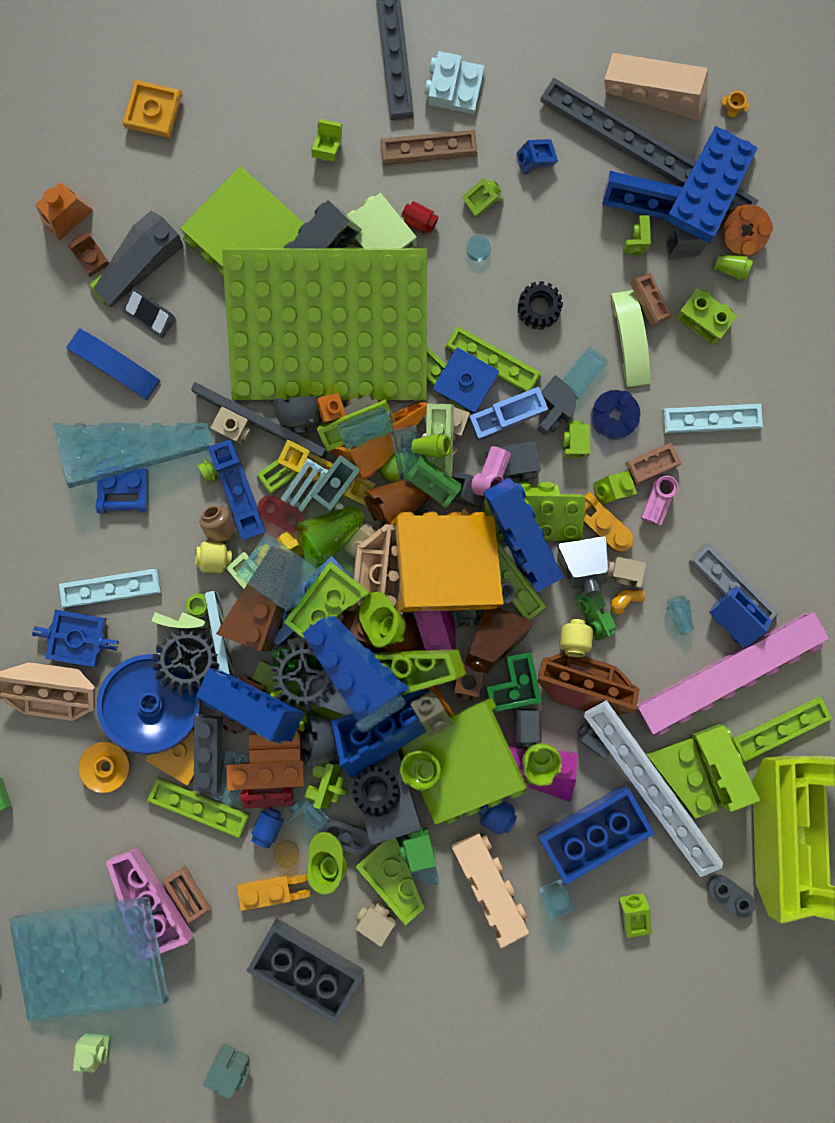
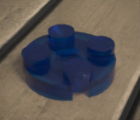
M610 390L601 394L594 402L590 413L591 423L595 431L612 440H619L629 436L639 425L641 416L640 407L631 393L620 390ZM612 409L621 412L622 415L619 416V421L609 417Z

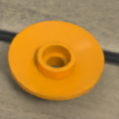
M99 742L91 745L84 751L79 761V775L82 782L95 792L107 793L118 789L126 781L129 774L130 764L127 754L122 748L111 742ZM104 762L110 763L111 768L109 771L104 770Z

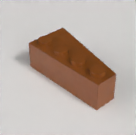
M271 546L216 635L261 652L272 651L304 556L284 548Z

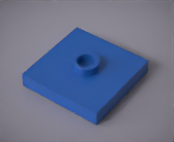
M457 347L432 391L475 414L498 376L499 370Z

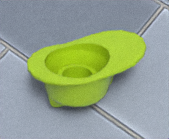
M373 592L366 596L360 606L359 620L371 643L374 646L383 647L387 644L403 642L405 640L403 636L406 624L405 619L394 608L389 598L380 592Z
M320 832L310 842L307 878L314 891L320 894H330L338 888L340 882L345 877L347 862L337 838L328 832Z

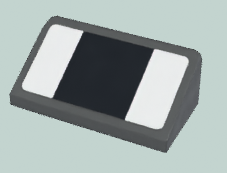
M135 287L131 290L123 308V312L161 338L164 337L176 320L171 312Z

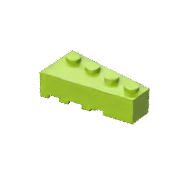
M458 649L372 652L375 655L374 657L384 667L387 666L401 683L404 682L410 688L403 694L455 680L466 675Z

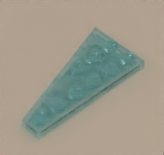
M53 423L64 476L69 488L208 450L207 447L214 445L207 423H177L175 426H162L161 423H152V426H140L139 423H100L98 426H85L84 423H75L74 426H63L62 423Z

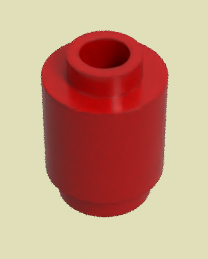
M415 201L411 205L407 203L401 215L407 226L423 234L426 232L431 234L439 219V216L434 214L435 211Z

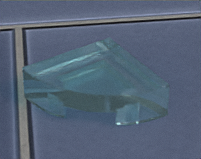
M436 866L412 872L418 879L427 884H440Z

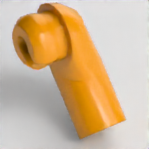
M624 589L619 591L611 601V611L614 614L620 615L625 612L624 608L630 602H644V590Z

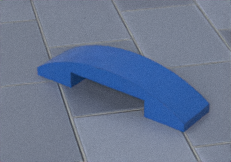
M80 328L66 347L75 355L91 363L146 400H148L160 382V379Z
M229 439L207 447L234 514V520L242 541L266 532L250 484L232 440Z

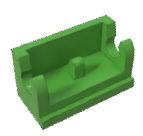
M422 455L404 477L445 508L461 490L459 482Z

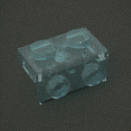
M380 407L338 424L337 430L346 449L353 446H360L373 438L389 434L393 431L394 419L390 411L386 413L385 409Z

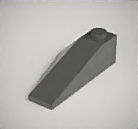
M151 210L132 226L93 289L109 307L113 306L184 247L179 234L162 216Z

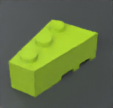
M716 724L690 734L694 738L718 806L732 812L760 801L743 765L742 758L736 751L733 744L734 738L728 727Z

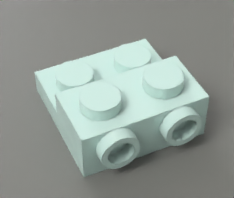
M438 51L437 58L432 57L430 64V73H433L432 80H427L425 95H428V105L474 115L485 65L461 61V55Z

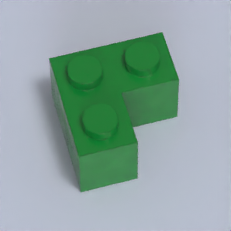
M532 652L504 657L509 682L485 686L487 698H492L496 705L492 712L542 702Z

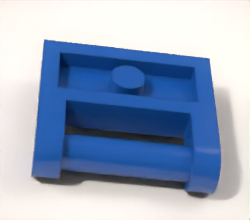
M148 469L97 470L96 512L98 514H105L107 511L138 510L139 513L148 512ZM139 494L138 501H107V495Z

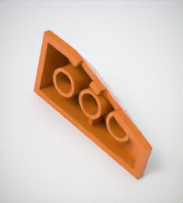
M417 401L393 413L396 421L395 425L331 451L337 458L341 455L358 467L360 472L357 477L362 479L370 478L376 474L377 469L387 462L427 414V404L430 403Z

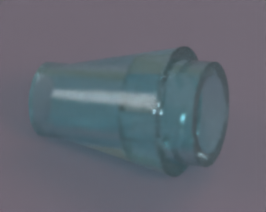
M678 596L666 602L668 606L666 610L679 629L680 634L692 632L694 626L690 601L686 599V596Z

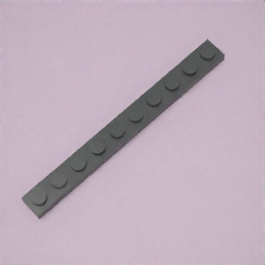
M556 78L552 79L541 96L540 102L678 185L684 186L696 163ZM738 188L726 213L728 214L729 211L737 206L756 205L759 200Z

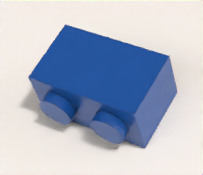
M737 586L717 600L709 612L713 620L717 624L722 625L730 633L731 638L735 642L740 643L744 648L765 634L772 622Z

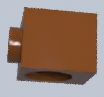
M463 663L466 675H472L475 678V685L471 689L463 688L461 681L464 676L456 679L453 692L458 693V698L472 701L473 696L479 697L484 672H476Z

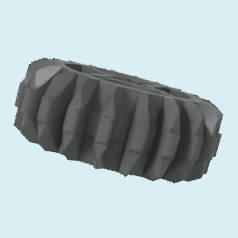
M193 628L190 630V634H185V630L181 629L179 636L172 631L170 633L171 640L163 637V645H157L156 651L158 653L152 655V659L155 661L152 664V669L157 671L154 674L155 679H162L160 682L161 687L169 685L168 691L170 693H173L178 688L179 696L184 694V690H188L189 696H192L193 689L197 688L199 691L208 669H219V663H217L216 658L218 654L215 652L214 645L211 646L213 639L209 637L204 640L205 634L203 632L195 636ZM185 646H193L198 649L190 651ZM176 649L177 658L171 661L170 665L166 666L168 656ZM182 655L188 661L191 660V669L188 665L185 666V663L183 664ZM207 658L208 663L205 670L200 675H197L196 667L202 663V660ZM172 674H185L189 679H180Z
M301 641L299 644L300 650H297V647L291 644V654L283 649L281 652L285 659L275 658V661L281 665L279 668H271V671L277 672L278 676H273L270 680L272 682H279V685L273 687L274 692L283 691L278 696L279 700L289 697L286 704L291 706L296 701L295 708L300 710L302 703H304L306 711H310L311 702L314 703L316 708H320L319 699L321 698L325 703H328L330 700L325 694L329 692L335 695L336 691L330 688L331 684L334 685L325 670L311 669L308 655L317 656L310 645L306 649L305 642ZM300 657L297 670L286 674L290 663ZM305 668L308 673L314 674V676H311V679H308L309 681L306 684L304 680L297 678V676H300V673H303L302 671ZM325 678L322 688L311 696L312 684L318 679ZM286 682H298L301 691H303V697L294 695L289 690Z

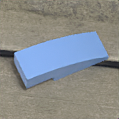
M537 387L493 404L491 408L470 415L469 422L477 442L546 412L548 407L540 388Z

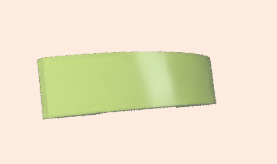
M633 290L611 293L614 318H617L624 360L622 367L626 388L650 385L649 351L640 303Z

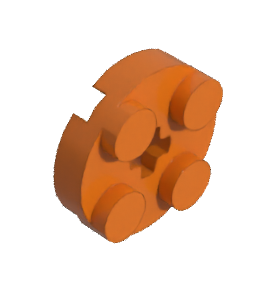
M749 204L737 206L729 211L723 219L721 226L722 241L730 251L750 256L765 246L773 231V224L767 212L761 207ZM751 224L750 234L742 236V225L748 226Z

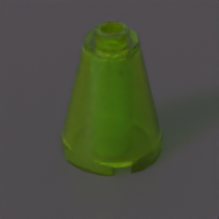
M351 505L294 524V530L299 528L300 533L296 536L310 559L315 557L318 560L315 564L320 567L331 556H334L364 525L365 516L360 508H354Z

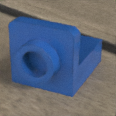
M551 139L527 140L516 153L522 174H528L534 167L554 166L558 162Z

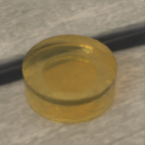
M289 840L280 842L274 849L273 857L275 862L281 867L293 866L299 858L298 846Z

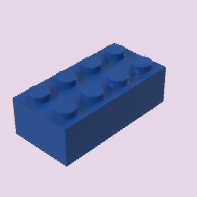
M622 785L541 831L537 836L562 881L567 885L655 833L630 789Z

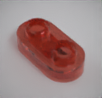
M267 495L260 499L257 509L262 518L290 533L301 530L304 525V516L300 510L272 495ZM275 505V511L268 513L267 507ZM292 516L297 519L294 525L288 524V519Z

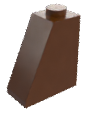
M500 608L483 610L464 665L469 666L476 672L489 673L527 636L534 621Z

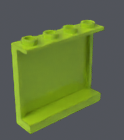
M239 166L180 229L184 234V242L192 249L198 248L202 252L200 256L209 265L214 263L219 268L217 271L224 278L223 248H284L287 243L293 242L299 235L298 231L304 223L245 169Z
M492 698L449 716L452 724L447 726L443 732L436 733L431 737L428 732H425L401 747L404 757L409 753L422 750L432 753L439 760L442 768L440 780L434 787L420 790L435 825L444 822L445 825L453 823L459 819V815L464 813L467 816H471L481 810L480 807L486 804L489 807L496 806L503 802L502 798L510 795L511 798H516L526 792L525 788L530 784L528 780L524 781L492 712L496 707Z

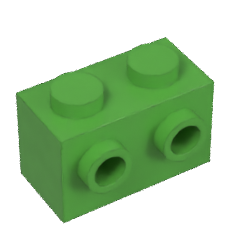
M421 825V830L404 835L403 841H400V851L403 861L408 860L411 872L436 866V856L428 827L423 828Z

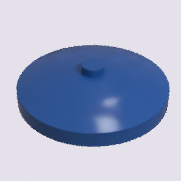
M153 654L135 656L117 665L104 679L97 696V715L107 737L123 750L141 755L163 753L183 742L194 729V716L200 714L201 706L200 698L196 697L198 693L197 688L193 689L192 696H189L188 690H184V694L179 696L178 688L173 693H170L168 691L169 685L161 687L160 682L162 679L156 680L154 674L157 671L152 669V664L155 663L152 659ZM168 657L166 660V666L170 665L171 661L175 659ZM172 674L180 679H189L185 674Z

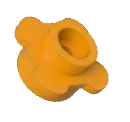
M735 90L729 96H723L721 99V104L726 107L727 115L731 118L749 109L747 97L740 90Z

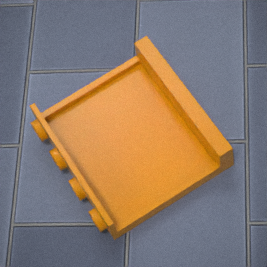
M403 512L398 514L391 522V525L396 527L401 599L397 602L398 612L496 609L503 605L496 528L493 515H485L484 512H475L470 515L451 512L447 516H438L436 512L424 513L423 516H414L412 512Z

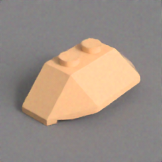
M385 524L356 547L353 579L371 593L380 592L385 594L398 611L397 602L401 599L396 527L395 525ZM365 598L357 602V604L361 606V603Z
M28 662L0 671V700L2 699L9 706L25 715L74 721L95 709V687L79 669Z

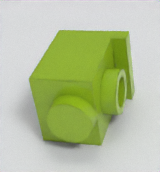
M583 421L568 422L567 432H563V446H567V449L562 453V458H587L590 455V424H583Z

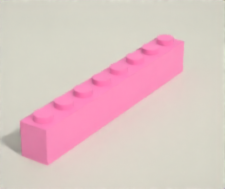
M815 612L805 613L755 640L746 648L738 649L637 704L636 712L648 733H656L657 736L662 735L671 729L669 726L678 721L681 724L692 718L691 714L700 709L703 712L714 706L713 702L719 698L726 700L736 694L735 690L741 686L748 688L758 682V677L764 674L770 676L780 670L778 666L786 662L789 665L802 658L800 654L806 651L811 653L822 648V642L828 640L829 637Z

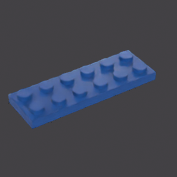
M715 126L665 221L710 244L758 147L747 140L731 134L726 129Z

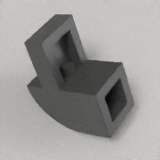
M556 375L541 391L547 407L551 410L537 429L544 436L549 430L553 433L562 422L559 418L568 423L576 408V398L572 389Z

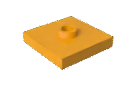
M134 80L122 123L124 128L170 139L182 98L181 90Z
M194 729L176 747L163 753L147 755L145 760L188 786L194 777Z

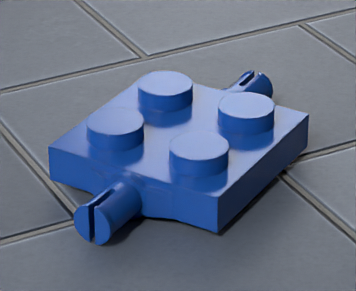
M55 610L53 622L49 629L34 626L33 630L42 633L32 632L34 637L47 638L48 647L45 659L90 667H97L99 655L103 648L117 651L118 646L109 644L119 645L118 640L105 638L104 629L107 618L62 610Z

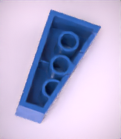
M335 616L320 619L302 633L358 722L371 717L410 689L404 682L401 683L387 666L384 667L368 648L366 649L357 641L358 638Z
M208 669L196 697L204 701L203 705L206 707L220 710L225 713V717L240 722L246 728L278 744H281L282 741L293 740L305 714L219 669Z

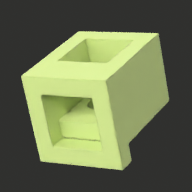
M85 1033L76 1043L73 1071L94 1072L101 1063L106 1064L108 1061L110 1036Z

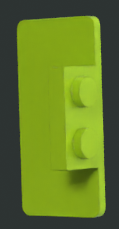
M519 481L515 483H520L526 493L524 500L533 509L536 516L534 519L542 529L545 541L573 542L582 539L586 502L583 495L560 494L558 484L552 482L529 484L525 481ZM485 499V515H493ZM495 520L497 540H505Z

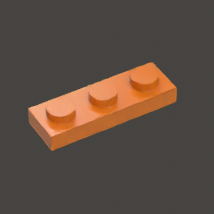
M303 760L301 762L227 764V791L304 786Z

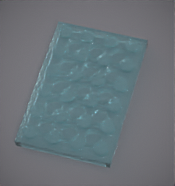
M149 896L18 915L9 919L28 1021L164 1005L169 1001Z

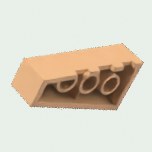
M613 53L604 78L606 93L613 96H619L699 121L707 98L708 68Z
M477 830L452 843V849L468 881L470 880L478 902L482 904L490 926L494 928L497 941L502 948L529 934L524 921L527 918V914L521 903L515 904L512 896L516 893L509 880L504 882L500 874L504 869L498 857L492 858L489 852L492 845L487 835L481 836Z

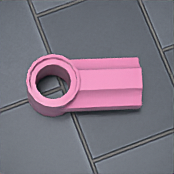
M491 446L482 473L476 474L471 483L472 491L475 495L484 496L482 492L504 481L503 475L511 456L510 452Z
M663 476L652 483L651 493L640 519L654 525H662L672 498L678 491V482L675 478ZM662 481L669 485L668 494H663L660 491L659 486Z

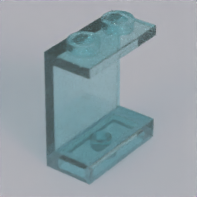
M268 532L236 574L240 579L286 611L290 607L294 609L303 598L300 593L304 587L310 588L318 577L315 573L317 571L316 566L311 565Z

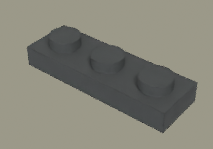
M198 714L194 716V790L218 793L221 791L222 717Z

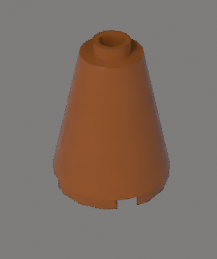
M407 479L375 487L364 492L367 495L364 497V501L374 521L379 520L383 526L385 524L391 525V522L400 513L412 512L414 514L431 498L430 495Z

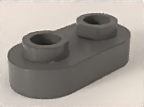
M336 819L328 821L322 828L321 832L330 833L332 828L339 830V835L335 837L340 842L343 851L359 855L365 853L370 847L368 833L364 828ZM361 836L363 843L356 844L354 837Z
M717 874L708 880V894L733 914L744 918L754 912L755 900L752 895L729 878ZM721 885H725L726 888L723 893L718 892V888ZM745 900V908L740 909V902Z

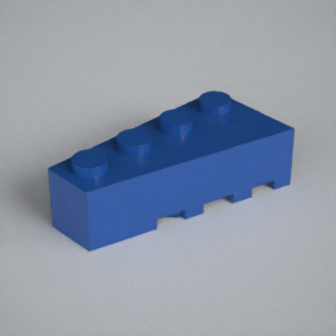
M507 478L482 492L518 569L532 587L539 592L564 578L550 547L544 539L545 535L534 519L536 516L533 509L524 500L526 493L521 484H515L510 478Z
M428 687L396 698L374 715L358 722L353 713L331 721L340 765L350 778H353L361 770H366L367 767L374 765L427 732L412 708L411 703L430 692Z

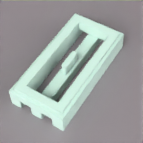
M307 458L300 472L295 475L281 496V500L284 502L288 501L289 505L298 507V510L302 512L312 498L310 495L328 470ZM309 466L313 468L294 497L290 496ZM317 472H320V475L301 502L298 501Z

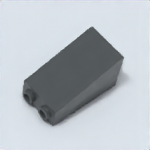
M399 749L370 766L371 768L380 766L382 769H388L395 776L400 787V799L396 802L397 806L389 810L390 813L381 814L382 816H371L362 811L371 845L421 830V821L411 787L404 784L399 772L402 761ZM357 774L356 776H354V777H353V780L355 779V777L358 778V777H359V774ZM378 781L369 784L366 790L367 797L372 801L381 800L386 793L385 785Z

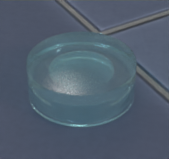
M476 235L469 239L467 254L472 260L483 261L489 256L491 244L485 236Z

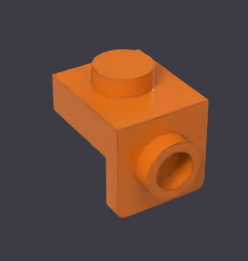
M339 393L319 397L316 400L322 421L325 424L346 416Z

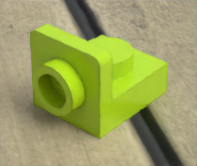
M484 177L462 196L476 217H479L496 201L501 202L504 199L500 194L502 189L494 179L490 181Z
M650 215L639 216L636 225H633L632 228L633 240H626L623 246V253L639 256L648 251L651 245Z
M631 894L620 897L619 901L623 910L626 937L631 938L652 934L651 912L644 894Z

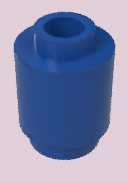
M268 808L267 811L261 810L251 833L253 835L251 841L261 847L270 848L271 844L275 843L283 825L282 813L272 808Z

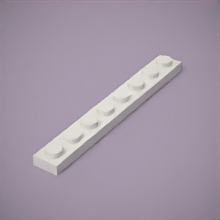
M607 700L587 710L584 717L698 875L702 877L722 869L723 862Z

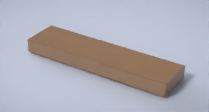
M475 130L380 139L383 165L474 157L478 153Z

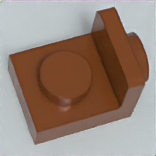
M89 233L76 236L72 243L68 245L90 277L109 264V261Z

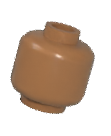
M213 505L207 507L202 512L199 520L200 527L205 536L212 542H225L229 540L236 529L235 521L229 510L223 506Z

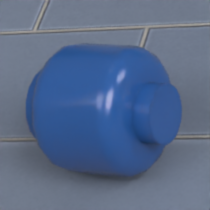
M504 800L493 807H489L488 804L481 806V810L478 812L481 814L480 824L497 835H501L504 832L509 833L517 820L514 806Z

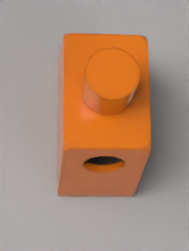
M62 182L58 183L54 188L47 189L44 192V197L35 205L42 223L59 241L93 211L75 191Z

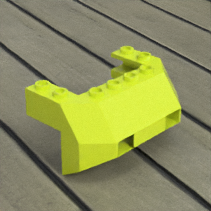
M780 756L763 758L752 780V784L760 799L759 802L753 803L755 879L767 914L780 923L810 916L835 920V886L830 885L827 786H835V757Z

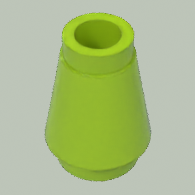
M718 255L714 269L739 281L740 279L747 280L753 260L747 259V256Z
M442 433L413 439L412 451L414 454L442 459L444 456H449L451 452V440L449 436H444Z

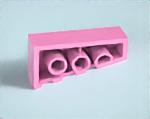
M138 847L113 856L106 861L138 961L187 944L193 938L194 934Z

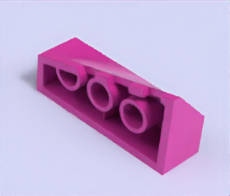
M451 611L414 612L425 651L456 650L455 621L452 618Z
M509 746L524 781L528 780L524 775L522 767L523 756L530 747ZM557 750L561 755L562 766L561 772L553 778L552 784L537 786L530 783L527 787L571 802L576 782L578 753Z

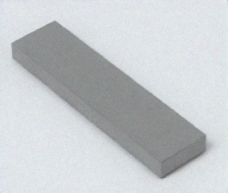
M709 543L705 544L689 560L723 596L737 586L771 620L779 614Z

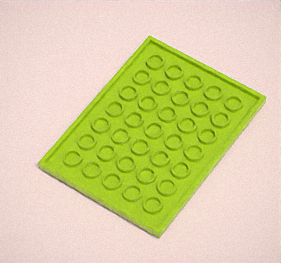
M427 248L222 249L232 400H273L274 398L288 400V398L320 397L339 393L341 400H351L355 397L361 399L368 394L372 400L375 398L377 400H427Z

